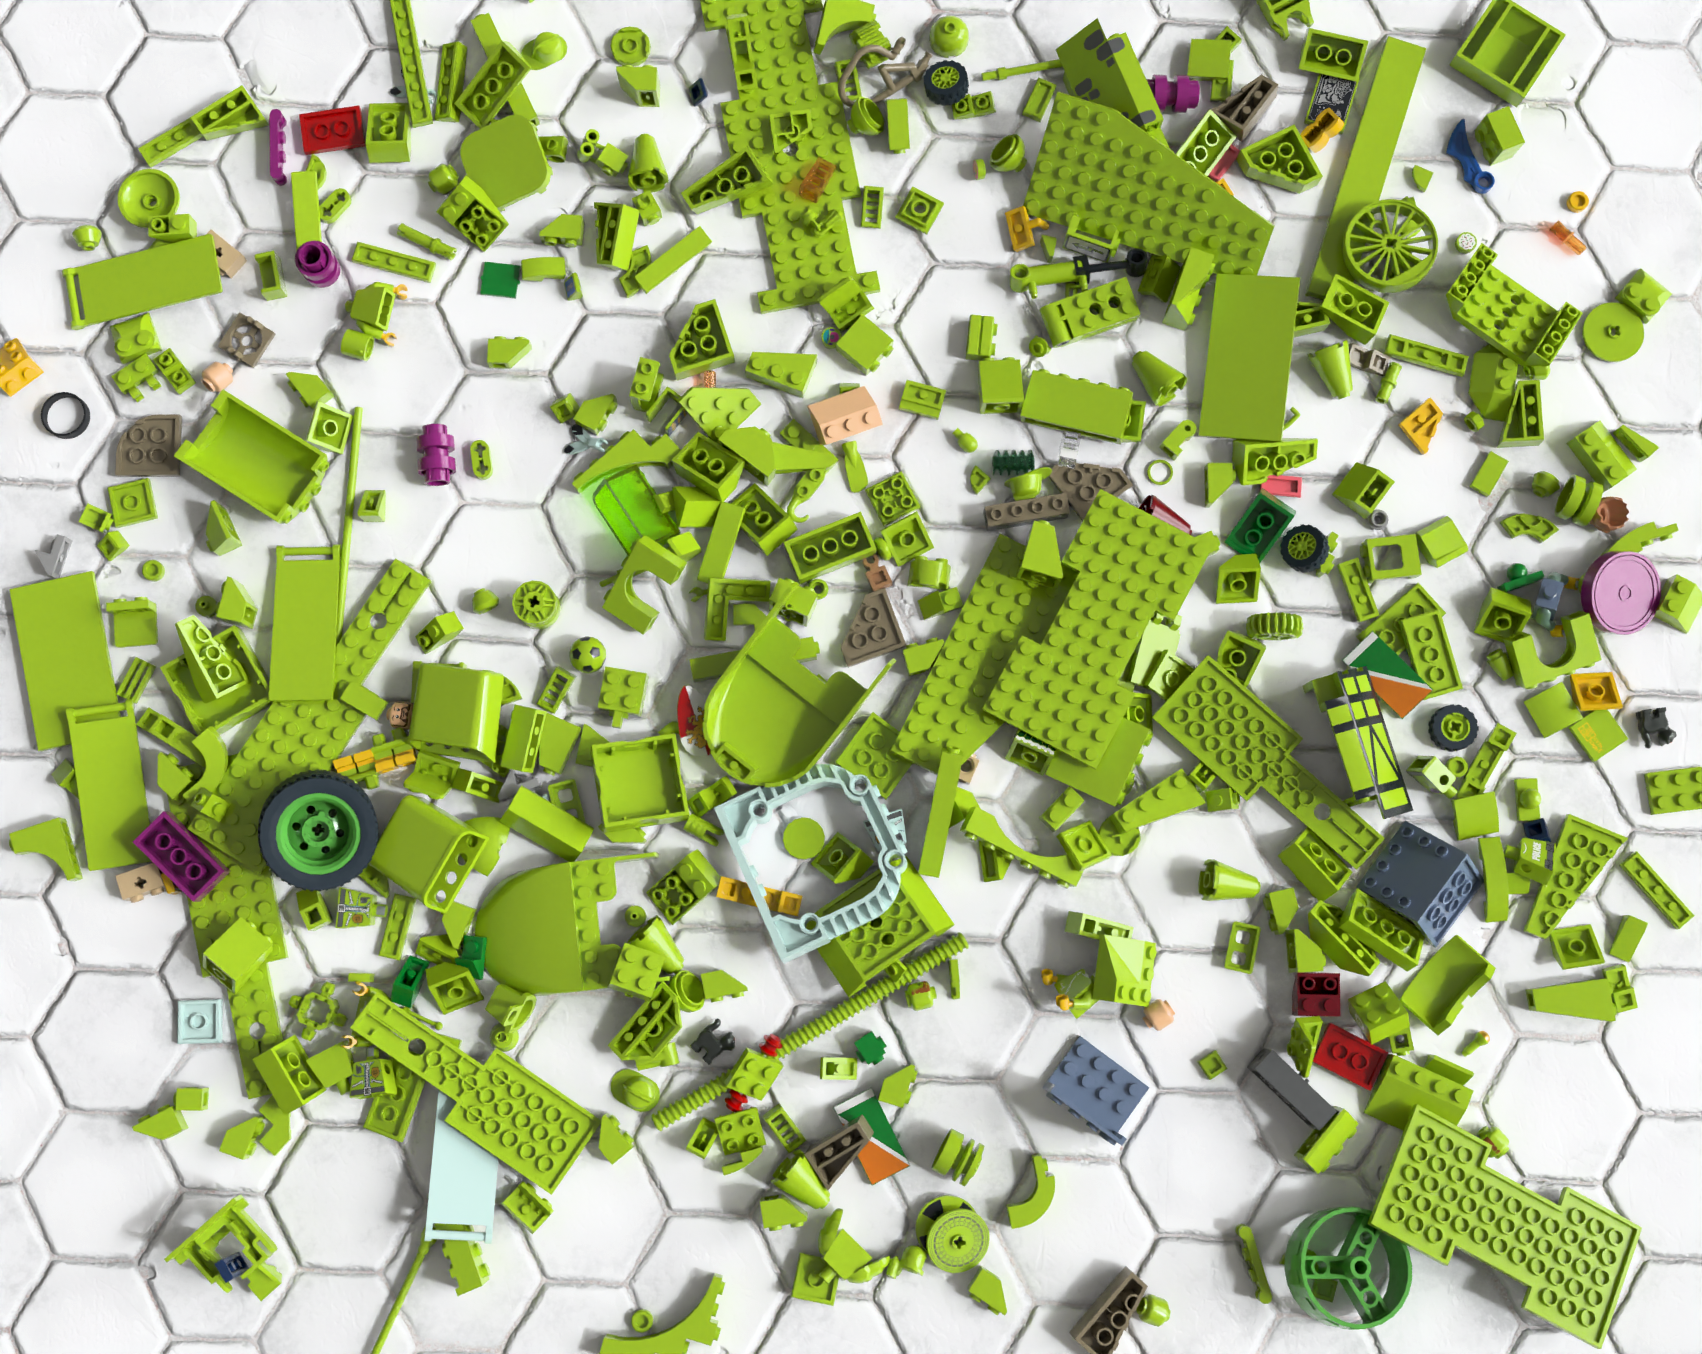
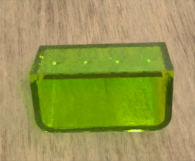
M637 464L604 478L592 496L594 505L627 556H630L632 552L630 550L632 543L645 535L661 546H664L668 543V539L681 533L668 512L660 513L653 498L656 492L650 486Z

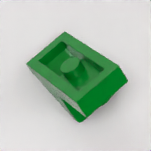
M468 934L464 935L462 956L456 957L455 962L456 965L468 968L474 979L483 980L487 937Z

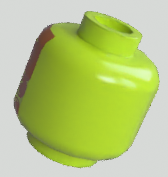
M927 981L910 984L907 987V991H904L908 1008L912 1007L914 1011L931 1008L934 1004L933 999H937L935 987H930Z
M1484 1126L1477 1132L1478 1138L1492 1145L1488 1158L1495 1157L1499 1159L1508 1152L1509 1139L1498 1127L1492 1126L1489 1128Z

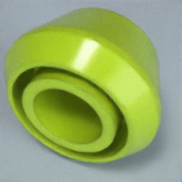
M83 225L75 228L72 236L80 248L85 251H92L99 245L102 232L95 226Z
M1550 365L1523 366L1525 376L1532 380H1545L1550 374Z
M1537 472L1534 474L1532 482L1533 493L1541 498L1549 497L1560 489L1559 480L1548 472Z
M485 588L476 591L472 598L473 612L478 615L484 614L499 605V598L492 591L485 590Z
M498 1023L490 1032V1043L494 1048H498L502 1052L510 1051L518 1043V1030L513 1033H507L504 1031L505 1027Z

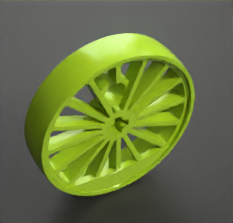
M1396 199L1376 201L1362 208L1349 222L1342 241L1343 261L1351 276L1364 287L1382 293L1401 292L1418 284L1429 273L1438 252V235L1431 219L1417 206ZM1386 212L1395 213L1391 233ZM1381 213L1382 220H1375L1372 214ZM1398 214L1408 217L1395 235ZM1367 217L1371 223L1370 227H1367L1360 221ZM1410 219H1412L1415 223L1418 224L1416 227L1399 236L1405 228V226L1410 221ZM1354 227H1357L1365 232L1367 237L1354 235L1351 232ZM1373 228H1380L1383 233L1378 234ZM1420 229L1425 234V236L1405 239ZM1350 240L1373 245L1351 249ZM1428 241L1429 249L1408 244ZM1377 250L1359 262H1355L1352 254ZM1409 252L1425 254L1428 256L1425 259L1420 260L1419 258L1415 257ZM1380 254L1381 256L1368 274L1360 268L1361 265ZM1404 257L1416 265L1411 268ZM1386 258L1382 280L1371 277L1381 260ZM1391 258L1395 277L1386 281L1389 260ZM1397 259L1406 270L1402 274L1399 272Z

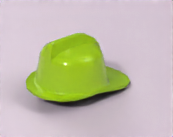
M542 32L524 46L521 55L532 68L531 70H541L562 60L567 54V44L563 37L558 34Z
M1043 467L1032 470L1021 476L1006 480L1004 486L1011 489L1015 501L1035 498L1041 491L1042 480L1052 473V469Z
M625 1069L616 1073L612 1078L611 1092L614 1098L631 1109L646 1112L653 1109L659 1102L660 1090L657 1084L639 1072Z

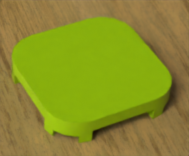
M510 115L468 135L461 145L460 155L467 176L483 189L500 212L505 211V207L531 195L545 192L551 175H553L552 167L547 162L536 132L538 131L537 127L522 115Z

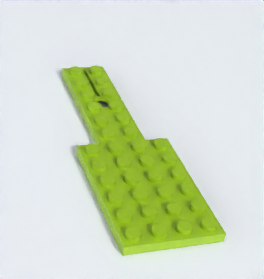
M1206 655L1151 717L1245 801H1248L1260 787L1264 788L1354 869L1357 870L1385 839L1290 755L1303 738L1209 655ZM1321 803L1326 804L1330 812L1328 818L1324 820H1319L1314 815L1315 807Z
M378 992L375 993L350 1027L366 1040L455 1100L457 1103L444 1120L445 1122L551 1195L601 1124L599 1118L498 1048H495L485 1064L482 1065ZM414 1039H421L426 1044L424 1053L419 1056L412 1055L408 1049L409 1043Z

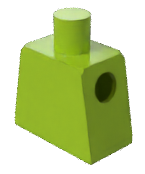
M348 1040L341 1041L306 1059L307 1064L325 1088L336 1085L341 1096L350 1092L351 1084L348 1078L352 1077L353 1064L355 1063L351 1048L341 1047V1045H348Z

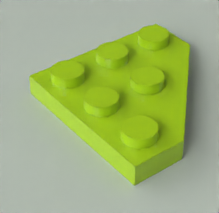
M690 387L677 400L704 433L716 443H718V439L725 430L737 429L761 405V402L747 388Z

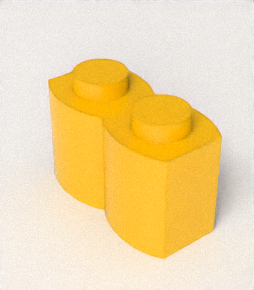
M1327 108L1300 135L1304 143L1314 153H1317L1327 145L1329 138L1336 136L1342 130L1345 123L1330 108Z

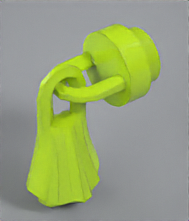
M837 209L830 210L827 216L818 224L815 221L819 217L816 212L809 210L802 216L805 226L812 224L815 234L819 236L831 228L841 225L844 220L843 213ZM824 224L826 228L821 231L820 227Z

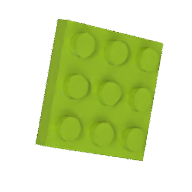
M874 712L871 713L835 762L854 776L858 774L865 775L872 786L876 784L881 797L887 800L913 764L890 752L900 731Z

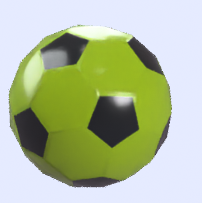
M585 636L579 638L570 648V662L575 669L582 673L596 672L605 663L606 649L603 643L594 637Z

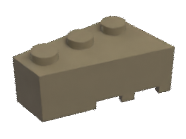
M863 1114L810 1145L805 1152L806 1158L827 1190L832 1187L839 1176L856 1158L874 1133Z

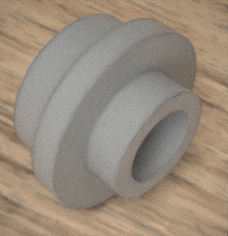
M1380 509L1374 510L1367 518L1369 526L1374 530L1385 528L1389 521L1386 512ZM1375 517L1380 518V521H1381V522H1380V523H1376V522L1374 521V518H1375Z

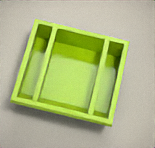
M1492 0L1449 66L1517 108L1566 34L1512 0Z

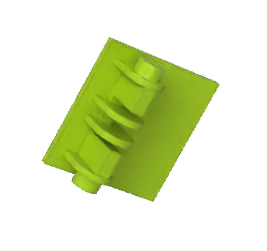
M750 1107L735 1113L731 1112V1114L723 1116L719 1115V1117L714 1118L725 1156L767 1145L756 1107Z

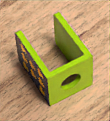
M667 386L647 411V421L651 423L670 398L678 403L677 400L681 396ZM682 407L665 427V432L669 437L688 414Z

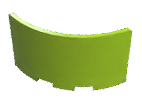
M1454 935L1417 973L1399 1000L1411 1013L1439 1036L1453 1024L1457 1015L1464 1007L1461 1003L1468 995L1472 998L1479 989L1490 981L1496 968L1459 935Z

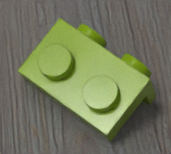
M524 1181L501 1204L532 1235L554 1211L551 1208V1203L545 1198L541 1199L536 1194V1189L530 1183H525Z

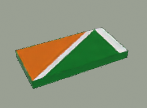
M1373 630L1342 659L1351 669L1367 666L1375 693L1402 719L1433 691Z
M872 1087L833 1106L842 1126L863 1114L874 1131L870 1141L857 1155L871 1185L910 1166Z

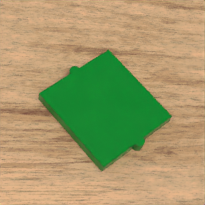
M485 262L483 276H481L480 294L516 299L518 285L520 284L521 266Z

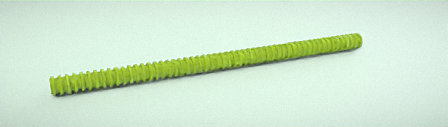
M958 932L957 936L953 935L951 936L952 939H946L945 943L941 942L939 947L937 945L934 946L935 949H929L927 954L924 952L922 957H917V960L912 959V963L909 964L907 962L905 966L907 970L899 982L896 983L890 976H884L883 980L880 981L879 979L877 980L878 983H872L870 988L867 986L866 990H860L859 994L855 993L854 997H849L848 1001L843 1000V1004L840 1005L838 1003V1007H832L831 1011H825L826 1014H820L819 1018L815 1017L814 1021H808L809 1024L807 1025L803 1024L801 1029L798 1027L797 1031H791L790 1035L786 1034L784 1039L781 1037L780 1043L783 1047L781 1049L777 1048L775 1051L778 1055L771 1058L779 1060L782 1057L784 1059L786 1054L790 1055L791 1051H797L796 1048H802V1045H807L810 1040L814 1041V1038H819L821 1033L823 1035L826 1034V1030L831 1031V1027L834 1026L836 1028L838 1023L842 1024L843 1020H849L848 1017H854V1014H859L862 1009L863 1011L866 1010L865 1007H871L873 1002L876 1004L877 1000H883L884 996L888 997L890 992L893 994L895 989L900 990V986L903 985L905 987V983H911L912 979H918L917 976H923L924 972L928 973L929 969H935L934 966H940L941 962L945 963L947 958L949 960L952 959V955L957 956L959 951L962 953L964 948H969L962 933ZM730 1068L727 1069L726 1073L722 1072L720 1077L717 1075L715 1080H710V1083L705 1082L703 1087L699 1086L698 1090H692L693 1093H687L686 1097L682 1096L681 1100H675L674 1104L670 1103L668 1108L666 1106L663 1107V1111L658 1110V1114L655 1115L653 1113L651 1119L655 1127L659 1131H663V1127L668 1128L670 1123L673 1125L675 1120H681L680 1117H686V1114H691L692 1110L696 1111L699 1106L703 1107L705 1102L708 1104L710 1099L715 1100L717 1095L720 1097L722 1092L726 1093L727 1089L730 1088L726 1087L724 1082L732 1070Z

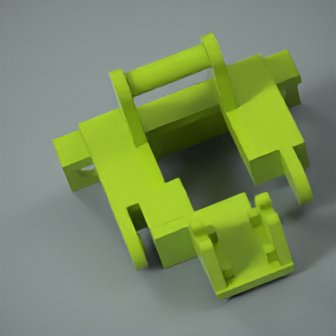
M241 1194L231 1199L164 1259L166 1262L175 1259L179 1265H182L189 1258L211 1284L216 1282L226 1293H229L233 1288L229 1282L225 1283L215 1266V1263L222 1259L215 1249L219 1245V1241L229 1232H232L245 1247L242 1250L244 1255L253 1263L240 1277L242 1279L248 1278L251 1281L247 1286L258 1299L262 1301L282 1283V1274L277 1272V1268L265 1263L278 1248L244 1210L249 1203Z

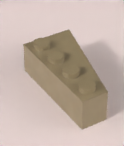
M1125 1266L1069 1333L1090 1354H1113L1148 1286Z

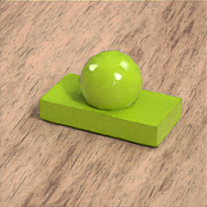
M1537 778L1514 779L1517 821L1540 819L1539 805L1542 798L1538 792Z

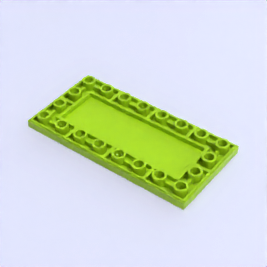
M1216 275L1199 437L1282 442L1300 277Z
M93 571L9 589L37 747L40 752L71 745L66 708L74 707V709L118 703L97 584ZM120 711L76 717V724L121 717Z

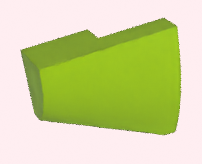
M810 109L769 114L774 153L780 152L812 130Z

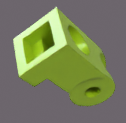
M1191 420L1182 421L1162 442L1159 448L1175 461L1183 451L1180 446L1194 436L1197 429L1196 424Z

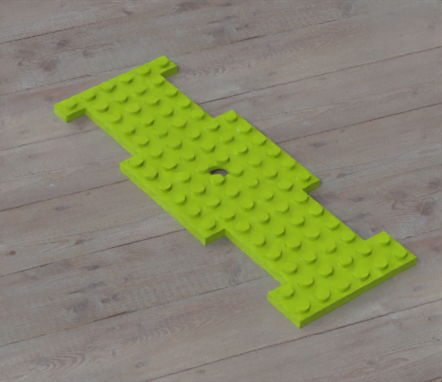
M700 0L706 32L726 28L731 59L732 52L726 16L747 13L758 88L738 90V100L721 102L720 106L730 157L748 146L774 183V185L739 198L742 219L763 216L777 289L757 292L761 314L819 304L818 298L821 297L823 292L831 290L838 285L840 280L850 276L866 295L881 292L877 270L860 274L856 272L842 203L843 200L861 197L843 103L838 94V81L818 85L804 14L823 11L822 0ZM810 109L812 130L793 142L798 146L796 154L788 156L783 150L774 153L769 114ZM834 209L841 211L844 217L841 225L831 228L820 236L815 234L812 224L805 226L802 218L806 212L812 210L819 216L815 220L818 224L827 216L830 210ZM824 224L820 227L821 231L826 228Z

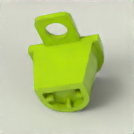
M500 984L496 986L485 1010L505 1027V1032L513 1033L519 1030L529 1019L537 999L534 994L529 992L522 993L505 984Z

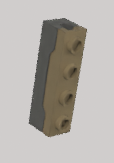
M1066 493L985 506L983 510L987 532L1029 525L1038 520L1053 521L1065 519L1070 514Z

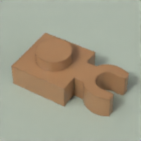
M876 554L873 555L874 563L872 564L868 563L866 558H863L864 567L870 570L865 572V576L873 592L892 586V580L885 565L878 566L879 558Z

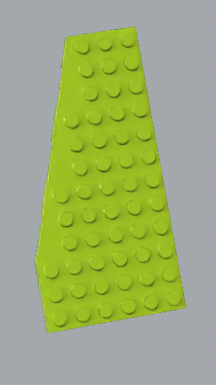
M1057 92L1023 204L1027 209V214L1069 227L1074 215L1080 217L1077 230L1112 241L1115 230H1118L1117 238L1121 239L1120 244L1142 249L1161 257L1168 255L1171 260L1180 263L1184 262L1192 247L1215 255L1213 263H1216L1213 271L1215 274H1258L1275 225L1254 210H1251L1215 181L1198 171L1176 155L1170 148L1123 116L1118 110Z
M999 534L890 752L937 775L942 747L955 746L960 748V751H963V765L1005 723L982 709L1021 636L1023 635L1040 645L1042 644L1079 572L1061 564L1063 577L1056 590L1017 579L1016 576L1025 545Z

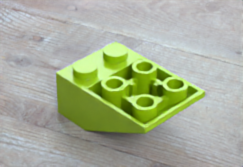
M467 175L436 211L483 252L490 247L509 225L483 189Z
M696 849L686 855L651 887L646 894L668 921L674 925L718 888L721 876L702 853Z

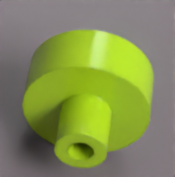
M202 596L196 601L195 609L203 617H212L216 614L217 601L210 596Z
M631 906L625 912V921L632 927H639L646 921V912L640 906Z

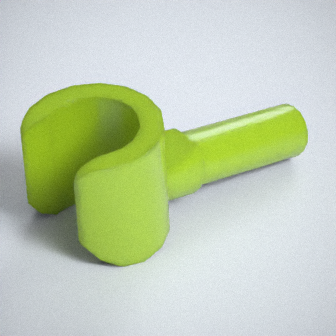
M694 587L688 593H695L697 595L691 599V602H697L702 596L706 595L707 589Z

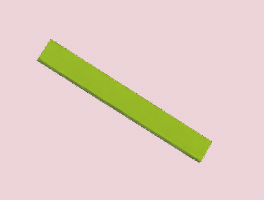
M389 0L412 126L417 128L433 124L411 0Z

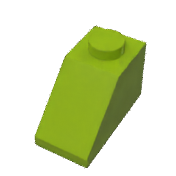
M1207 463L1204 467L1205 508H1209L1235 482L1236 470L1233 469L1232 463Z
M458 768L451 788L499 803L498 795L504 783L469 770Z
M453 901L447 913L441 912V915H443L442 922L453 948L461 949L464 935H467L477 909Z

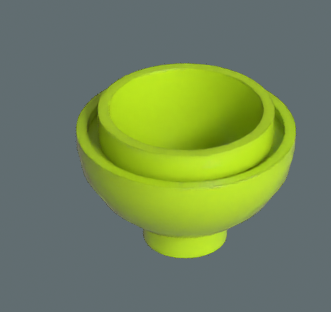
M859 97L853 103L851 119L847 121L850 130L854 134L859 132L869 136L880 134L884 130V118L880 109L871 99Z
M1017 134L1008 135L997 143L990 156V166L999 172L1012 170L1019 172L1025 167L1027 159L1024 157L1025 145L1021 137Z
M687 970L676 973L671 978L669 987L678 996L680 1011L691 1013L700 1010L705 1001L701 981Z

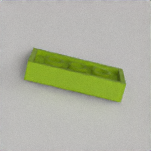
M502 40L454 104L481 129L490 124L491 120L497 115L532 68L510 42Z
M1355 889L1343 912L1339 928L1407 972L1418 966L1424 942V936L1419 929L1360 889Z

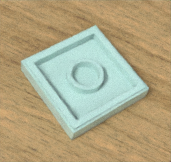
M223 999L178 1001L177 1044L222 1043Z

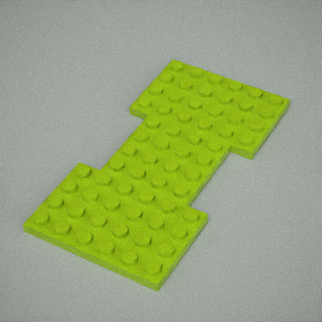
M1100 489L1061 561V564L1079 572L1049 631L1041 645L1023 635L1021 636L982 710L1096 770L1135 696L1134 693L1117 685L1120 676L1154 612L1172 621L1175 620L1213 546Z
M1413 1105L1367 1224L1443 1266H1448L1454 1248L1463 1251L1527 1286L1528 1288L1520 1308L1596 1349H1602L1642 1227L1569 1187H1563L1558 1203L1555 1204L1486 1166L1485 1164L1492 1148L1491 1144L1420 1105Z

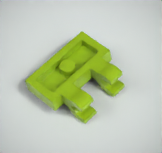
M146 353L111 376L123 394L129 392L137 402L144 399L143 394L137 387L143 382L147 381L149 386L155 391L162 387L154 376L159 371Z

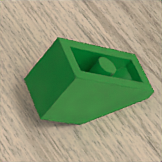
M411 955L409 956L393 983L391 1002L408 1008L412 1007L426 976L425 969H428L430 962Z

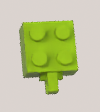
M605 666L598 708L599 710L609 711V716H613V728L621 729L623 718L628 719L629 715L641 717L649 679L647 673Z

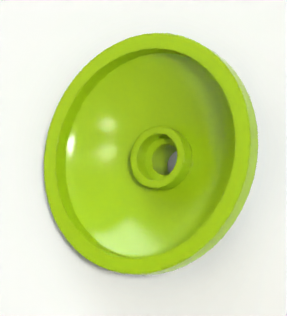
M142 169L132 173L124 180L118 192V206L122 215L131 224L140 228H148V216L176 214L180 203L179 189L174 180L168 174L157 169ZM156 201V204L151 206V203Z

